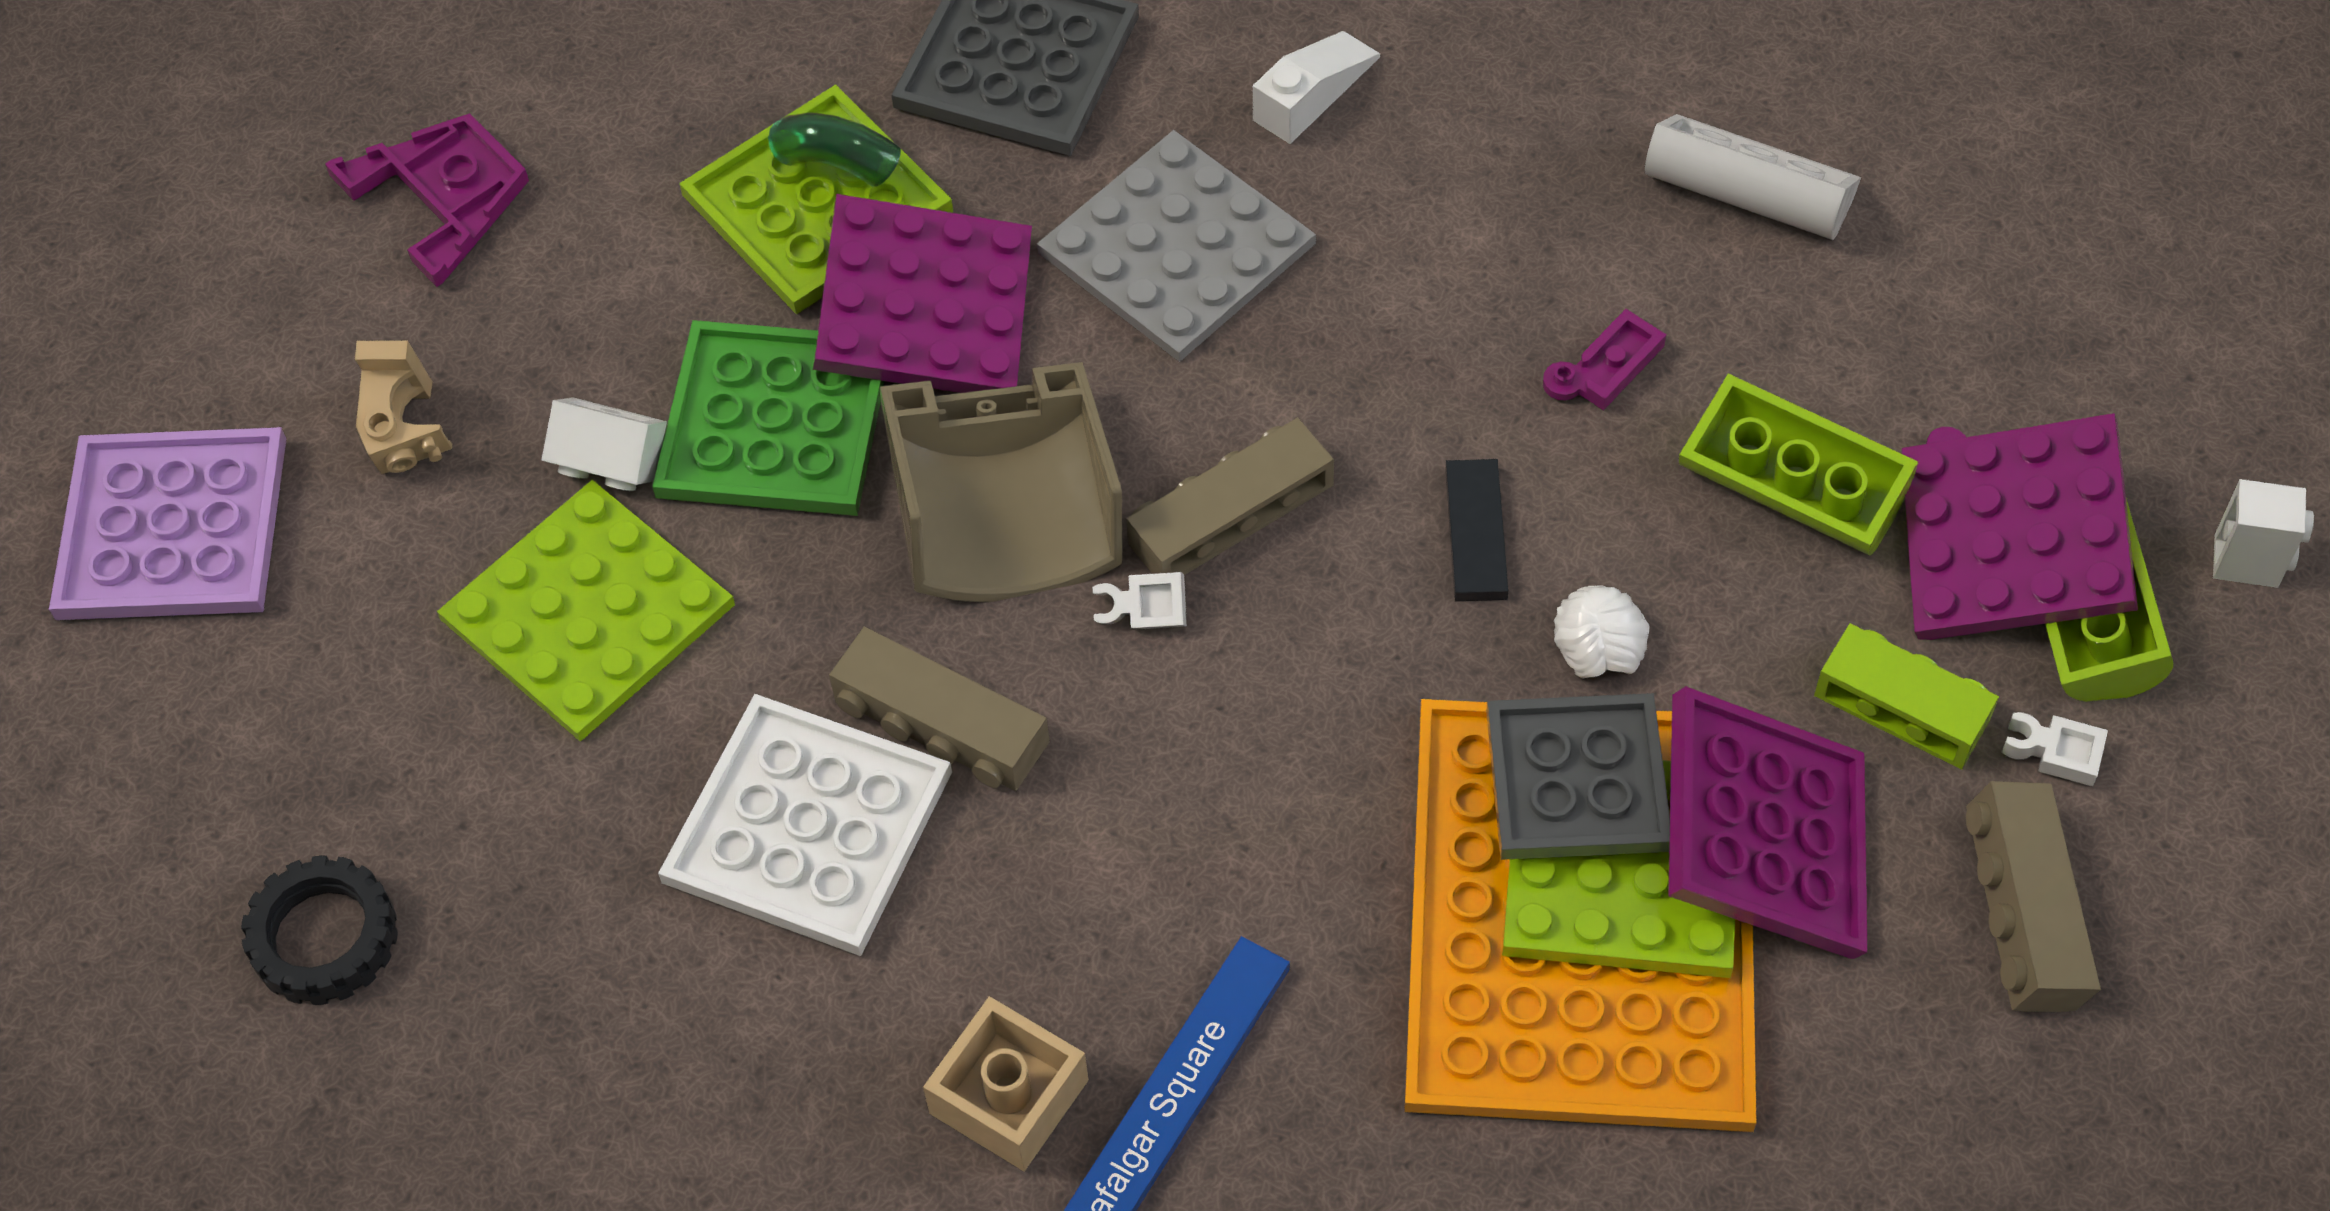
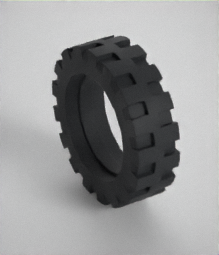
M327 855L313 856L312 862L304 864L300 860L294 861L286 865L287 871L279 876L276 873L270 875L263 882L266 887L261 893L255 891L250 898L248 906L251 910L249 915H243L241 929L246 936L245 939H242L244 952L265 985L276 995L279 993L284 995L288 1001L301 1004L303 1000L311 1001L313 1005L328 1004L329 999L337 997L340 1001L355 995L353 991L363 985L366 988L377 978L375 973L379 968H385L392 956L390 952L391 945H396L398 930L395 927V921L397 920L396 912L380 881L376 880L373 873L365 866L361 865L360 868H357L352 860L338 856L337 861L329 860ZM326 893L342 894L358 901L365 915L361 935L347 953L333 962L315 967L295 966L282 960L277 953L276 936L280 923L293 907L309 897Z

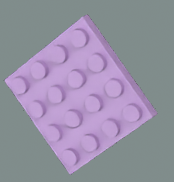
M282 428L80 435L49 611L54 619L75 620L263 612L286 446V437Z

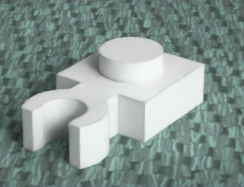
M1182 572L1129 575V591H1122L1120 588L1108 583L1092 587L1093 594H1109L1114 600V607L1109 613L1094 614V621L1098 623L1114 624L1125 615H1130L1132 629L1187 626L1185 581Z
M2013 713L2008 729L2024 734L2027 739L2018 740L2013 737H2007L2002 750L2003 754L2013 759H2026L2030 756L2041 758L2039 772L2089 786L2094 785L2098 776L2108 730L2053 715L2049 728L2041 726L2029 714Z

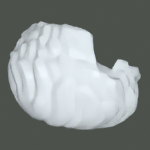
M1603 585L1582 587L1569 594L1568 599L1562 600L1561 607H1557V616L1554 619V641L1567 664L1575 670L1576 676L1584 679L1600 676L1606 670L1624 672L1626 674H1632L1636 671L1640 661L1644 658V652L1647 650L1649 623L1627 593H1621L1619 589Z

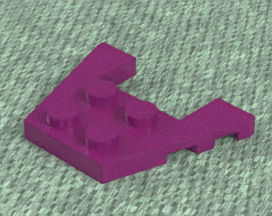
M470 113L412 132V140L388 148L383 143H379L365 148L367 155L344 162L341 156L325 163L329 176L353 201L393 175H397L445 224L407 249L411 261L436 287L444 283L529 182L526 169Z

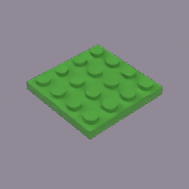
M692 320L652 486L655 498L858 516L881 403L880 387L884 386L885 381L813 370L818 330Z

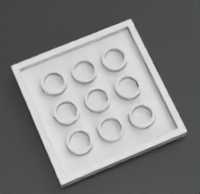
M754 694L658 873L661 883L861 956L952 774L951 763Z

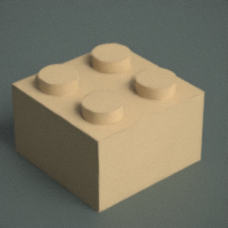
M989 996L925 1083L923 1089L929 1114L1025 1172L1089 1079L1086 1057L1083 1051Z

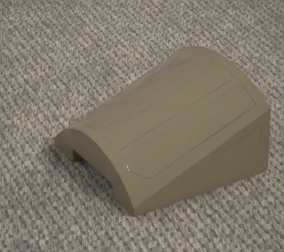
M1082 362L1032 368V385L942 396L934 395L931 381L880 387L883 414L915 592L959 601L995 602L1085 583L1122 564V489Z

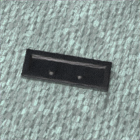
M1498 459L1446 460L1445 472L1455 602L1508 600Z

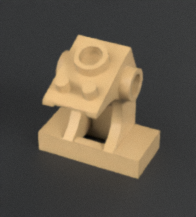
M357 341L355 361L362 371L356 428L369 457L381 474L387 472L399 473L413 468L418 461L429 458L431 462L441 460V453L452 449V443L445 436L442 426L440 424L414 425L403 422L402 416L405 406L411 399H430L433 383L409 342Z

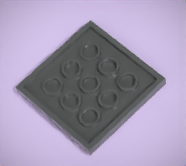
M941 0L891 95L893 108L1072 156L1139 18V6L1136 3L1125 0Z

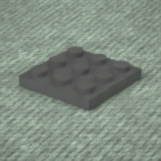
M1654 693L1487 701L1486 714L1501 860L1669 852L1670 815Z

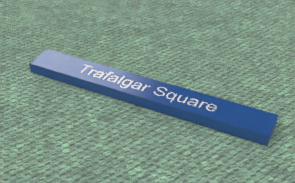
M1242 936L1240 937L1064 1211H1137L1289 972V961Z

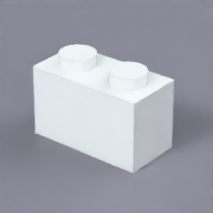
M577 398L553 400L542 461L559 465L558 472L566 476L588 478L589 473L606 477L605 485L634 491L636 490V485L654 481L667 421Z
M2240 479L2215 533L2213 579L2278 588L2286 571H2294L2296 568L2300 543H2308L2312 534L2314 513L2313 511L2306 510V488Z

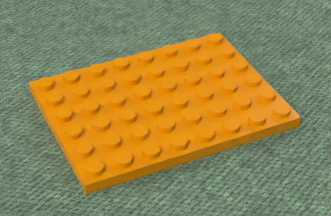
M1421 699L1404 1112L1754 1132L1756 1126L1753 925L1735 919L1734 964L1731 978L1502 956L1510 859L1501 860L1486 714L1487 702ZM1656 711L1662 760L1671 761L1672 711Z

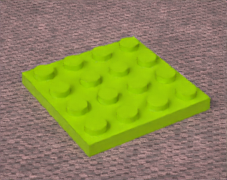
M836 84L679 183L682 196L795 314L809 307L823 296L836 194L953 212L952 199Z
M591 480L443 605L437 613L443 623L581 742L735 606V601L728 591L595 481Z
M1662 760L1670 815L1671 761ZM1669 852L1509 860L1502 956L1731 978L1734 964L1735 919L1669 897Z

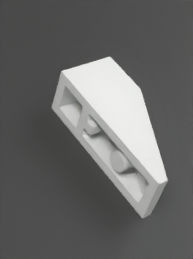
M1341 31L1283 56L1252 86L1253 121L1291 144L1380 58V53L1348 33Z

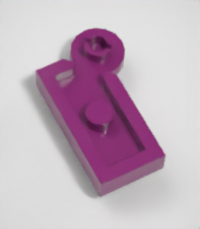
M1625 309L1582 353L1581 360L1577 365L1560 361L1547 367L1543 375V388L1550 397L1557 400L1566 401L1581 395L1604 411L1663 349L1667 334L1628 309Z

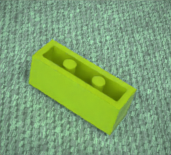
M1851 623L1822 668L1814 693L1815 697L1961 770L1990 722L1999 698L1998 695L1988 691L1981 683L1973 679H1963L1939 667L1930 658L1921 654H1912L1888 642L1881 634L1872 630H1863Z

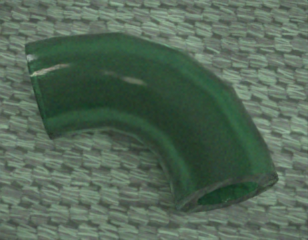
M810 112L789 115L776 121L770 128L768 136L769 147L774 157L785 165L797 166L805 162L825 163L849 172L871 187H877L889 178L895 170L901 155V148L885 136L863 124L835 115Z

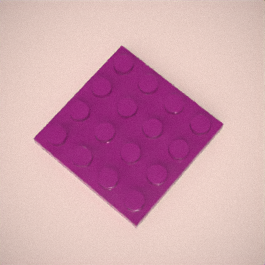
M836 194L813 370L901 384L931 381L933 389L959 393L1017 386L1032 226Z
M2115 413L1902 448L1903 455L1918 461L1913 481L1905 494L1914 631L1918 640H1933L2138 610L2119 429Z
M1687 686L1672 695L1669 897L1850 959H1855L1867 953L1864 752Z

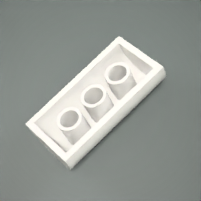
M1678 114L1656 124L1645 163V174L1831 240H1834L1837 236L1861 180L1859 176Z

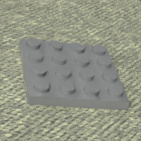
M1173 130L1037 243L1038 254L1180 362L1316 244V234Z

